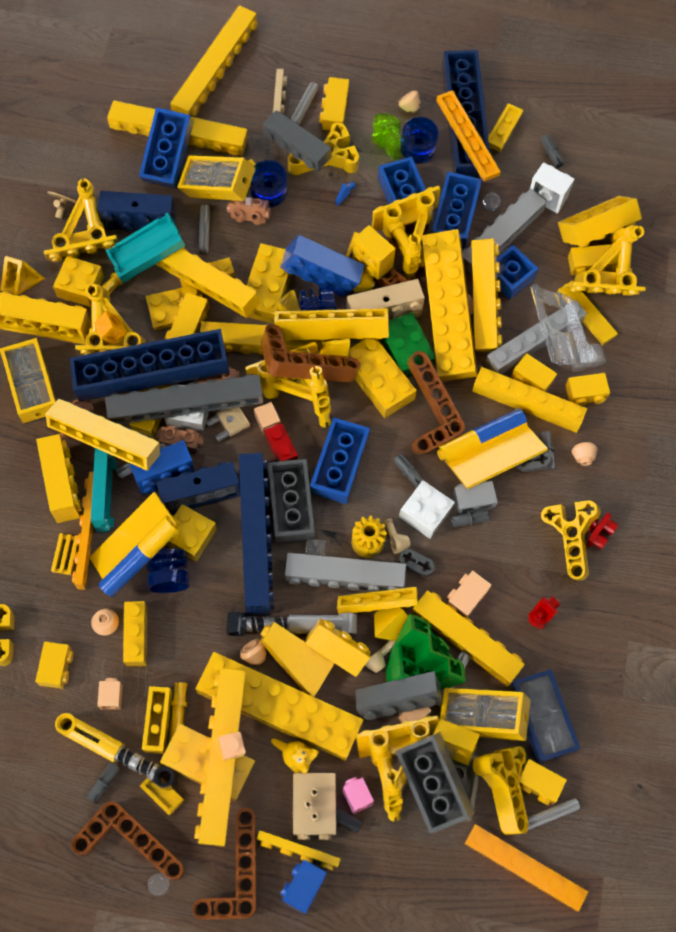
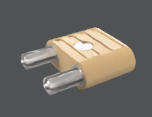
M239 407L222 409L216 412V416L206 421L208 426L220 421L225 431L215 436L217 441H221L228 436L233 437L250 427L249 421Z

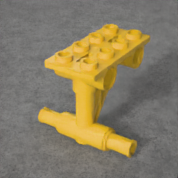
M83 178V181L80 179L78 182L77 191L79 198L62 233H58L52 238L53 249L44 251L48 261L58 262L66 256L76 258L80 256V253L85 252L87 254H94L98 252V249H111L118 243L116 235L106 237L104 226L100 221L94 187L85 178ZM85 210L88 222L87 231L74 233ZM96 235H102L101 238L94 239ZM60 243H66L65 246L58 247Z
M439 186L429 187L423 192L411 194L402 200H395L386 206H379L373 211L372 228L375 231L382 229L387 237L395 239L404 256L403 270L405 271L404 278L407 281H410L411 277L414 280L415 273L419 269L422 235L424 234L425 226L432 220L433 209L438 207L441 190ZM417 221L413 237L410 235L408 238L404 225Z
M631 225L617 230L610 236L612 245L587 271L578 273L575 276L574 282L565 284L564 288H570V292H581L587 289V293L605 291V294L615 295L622 293L624 296L639 295V292L645 291L646 287L636 286L637 278L631 269L632 244L644 235L643 227ZM619 252L618 268H616L615 272H603L602 270Z
M88 284L86 286L85 292L88 298L92 300L91 328H89V334L86 336V345H76V350L80 351L81 354L88 355L132 346V342L136 338H138L137 345L146 343L143 337L131 330L110 303V296L106 288H102L98 284ZM105 311L119 316L126 330L125 335L115 345L101 339L100 343L95 345V341L100 337L94 322Z
M312 342L289 352L318 354L316 342ZM265 360L245 367L247 375H259L261 390L265 398H276L281 390L313 401L315 414L319 417L320 426L326 428V422L328 427L331 425L330 413L332 409L327 381L323 378L321 367L315 366V373L313 367L310 369L312 379L272 376L266 369Z
M425 716L419 720L404 721L394 726L387 725L377 730H365L356 735L359 758L371 756L373 764L378 768L383 787L384 808L388 812V818L391 821H395V817L397 821L401 818L403 808L402 791L407 782L402 766H400L398 772L393 769L391 763L393 761L392 756L397 755L395 751L433 735L439 723L438 716Z

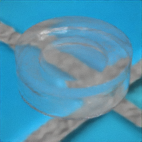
M490 192L484 196L483 206L487 210L494 211L500 207L501 198L497 193Z
M156 873L148 880V890L155 896H162L169 890L170 881L164 874Z

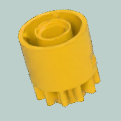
M369 516L368 519L361 517V521L355 522L352 530L351 543L353 550L364 558H372L379 555L384 548L386 540L385 524H381L379 518L375 520L372 516Z

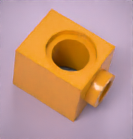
M105 311L94 322L100 339L115 345L126 333L120 317Z

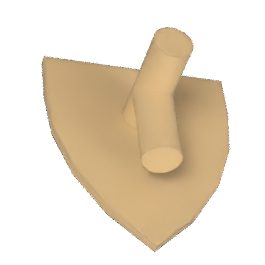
M47 192L51 196L60 198V201L55 200L53 202V205L57 207L55 215L57 218L62 219L67 201L77 202L58 193Z

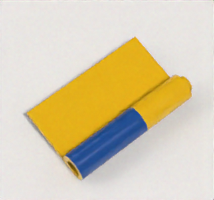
M517 408L438 446L437 454L441 461L444 460L466 489H469L548 451V448L528 427L525 414L520 408Z
M153 492L89 557L102 577V580L99 582L100 588L110 597H114L180 531V522L170 514L157 493Z

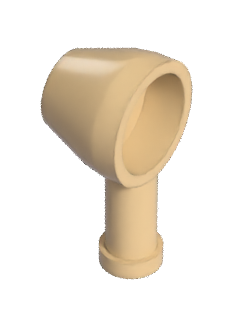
M386 519L383 523L390 535L391 549L394 554L401 553L410 547L409 537L397 534L393 519Z
M389 640L386 645L372 654L365 666L375 673L386 666L384 656L392 650L395 641Z

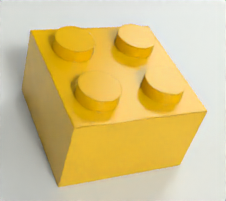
M370 225L353 238L352 258L364 264V268L370 276H374L379 280L393 267L395 247Z
M66 256L53 285L56 296L91 307L92 300L88 298L85 288L88 284L101 285L104 278L102 268L99 265Z
M182 504L174 516L180 522V531L166 545L197 562L217 531L216 523Z

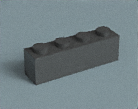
M277 110L263 123V134L268 140L277 143L281 149L290 152L294 158L300 159L309 168H313L318 172L330 160V146Z
M435 671L356 689V710L363 721L392 716L442 703L440 682Z

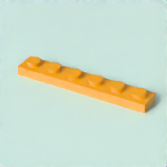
M453 90L438 95L437 103L482 180L485 182L500 176L498 166Z
M89 472V477L85 479V490L87 492L86 496H83L82 499L84 515L80 516L82 530L77 536V545H79V552L75 553V564H77L76 571H73L72 583H74L78 590H86L94 529L91 522L94 472Z
M476 824L464 843L575 911L580 910L588 894V891Z

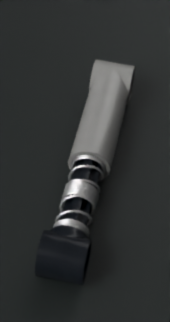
M244 612L227 613L226 634L230 636H244L247 632H252L253 630L260 632L266 624L270 625L275 622L293 635H308L321 618L324 621L332 622L340 632L345 631L351 637L357 636V614L289 615L287 618H275L273 616L256 618L254 616L252 618L248 617Z

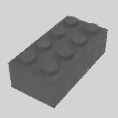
M307 459L268 463L276 544L315 540Z
M440 732L395 751L430 834L469 819L475 814Z

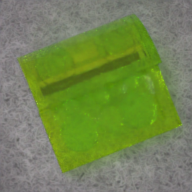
M388 113L374 115V122L372 123L373 134H371L373 143L377 144L379 150L385 148L386 154L390 155L393 161L399 159L401 146L399 119Z

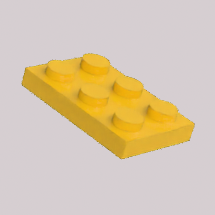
M187 286L146 296L154 331L172 327L173 317L180 310L179 304L181 299L185 298L187 293L202 297L201 291L193 286Z

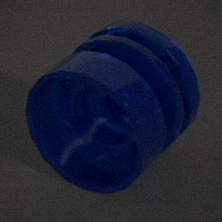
M419 116L408 120L403 126L400 144L401 155L404 158L412 157L415 164H423L430 161L435 155L439 137L437 125L427 117Z
M260 161L253 166L256 169L250 184L252 198L268 200V206L272 208L280 205L287 196V173L284 167L276 161Z
M332 286L319 287L318 296L314 295L313 289H309V298H307L305 290H300V311L336 310Z
M170 548L161 549L148 562L146 569L152 572L147 575L148 591L153 593H175L190 587L189 573L184 570L188 567L186 551Z

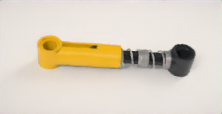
M64 713L56 719L55 727L63 736L113 763L121 761L124 766L128 765V768L147 775V778L152 780L162 790L168 791L177 785L178 777L170 767L152 764L153 762L146 761L145 757L137 753L133 754L129 749L126 750L124 743L77 719L71 714ZM72 721L71 728L64 730L65 723ZM79 731H82L92 736L94 739L90 740L89 738L79 734ZM169 773L171 775L169 782L161 783L162 776Z

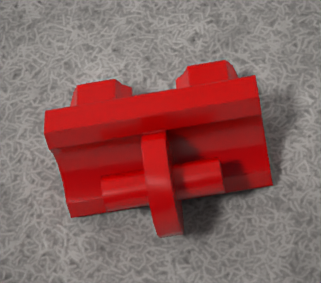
M607 512L599 524H597L599 519L591 523L586 534H589L590 531H593L585 544L587 547L590 548L593 545L602 550L608 542V539L600 534L602 530L611 536L616 531L618 525L610 519L612 516L610 513Z
M553 596L548 600L545 597L542 598L527 615L529 623L542 630L558 613L556 609L561 604Z

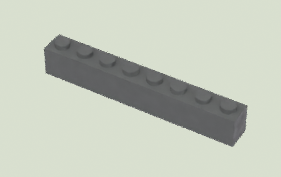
M248 374L241 378L228 377L220 381L209 380L206 383H189L185 386L172 385L165 389L152 388L148 391H132L124 395L112 394L110 397H105L107 419L114 423L127 424L263 404V396L259 375Z

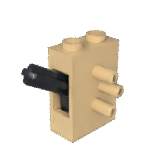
M293 773V836H297V840H310V836H319V840H332V836H336V822L355 833L360 831L363 822L336 807L335 773Z

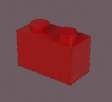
M282 423L264 430L265 440L276 462L298 460V454Z

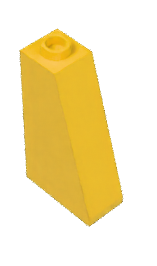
M277 623L266 624L260 633L263 636L260 642L304 693L315 697L335 663L306 645L304 641Z

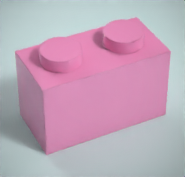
M354 777L345 782L346 784L342 792L353 815L373 805L374 800L363 778L357 779V777Z

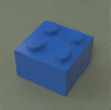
M514 245L497 257V262L500 263V273H497V280H500L501 283L500 292L511 300L535 280L539 269Z
M303 860L302 864L297 862L292 872L294 879L291 884L287 882L281 892V895L284 896L282 901L301 913L306 914L327 873L306 860Z

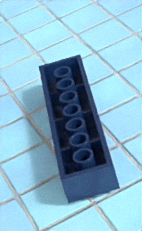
M478 50L444 51L442 68L445 93L453 90L490 153ZM448 121L453 173L481 178Z
M221 329L70 358L73 391L79 402L107 397L112 394H123L230 373Z
M262 453L239 454L245 609L247 616L271 615L270 609H274L273 591L270 592L273 589L272 572H269V570H272L271 553H268L271 551V536L267 534L271 533L270 516L266 515L270 514L267 459L263 460Z

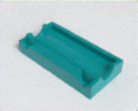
M166 213L164 217L154 220L116 243L113 248L106 249V252L115 267L114 270L119 279L124 283L183 248L186 244L173 219Z
M95 448L91 522L96 532H110V527H114V518H110L112 477L113 470L117 469V460H114L113 455H109Z

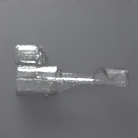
M534 283L530 288L551 363L570 365L571 371L574 373L583 371L588 367H597L605 364L606 359L602 345L588 344L572 298L559 292L545 290ZM543 302L557 308H562L568 329L566 332L557 330L549 323Z

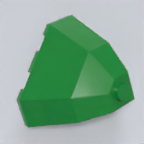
M410 614L391 650L386 670V681H395L435 671L441 690H444V688L462 684L466 679L463 663L459 659H454L448 652L449 646L441 637L437 638L430 630L432 626L429 622Z

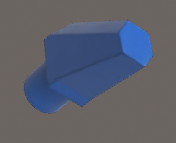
M353 181L347 185L345 183L342 184L335 200L337 206L350 194L351 190L356 188Z

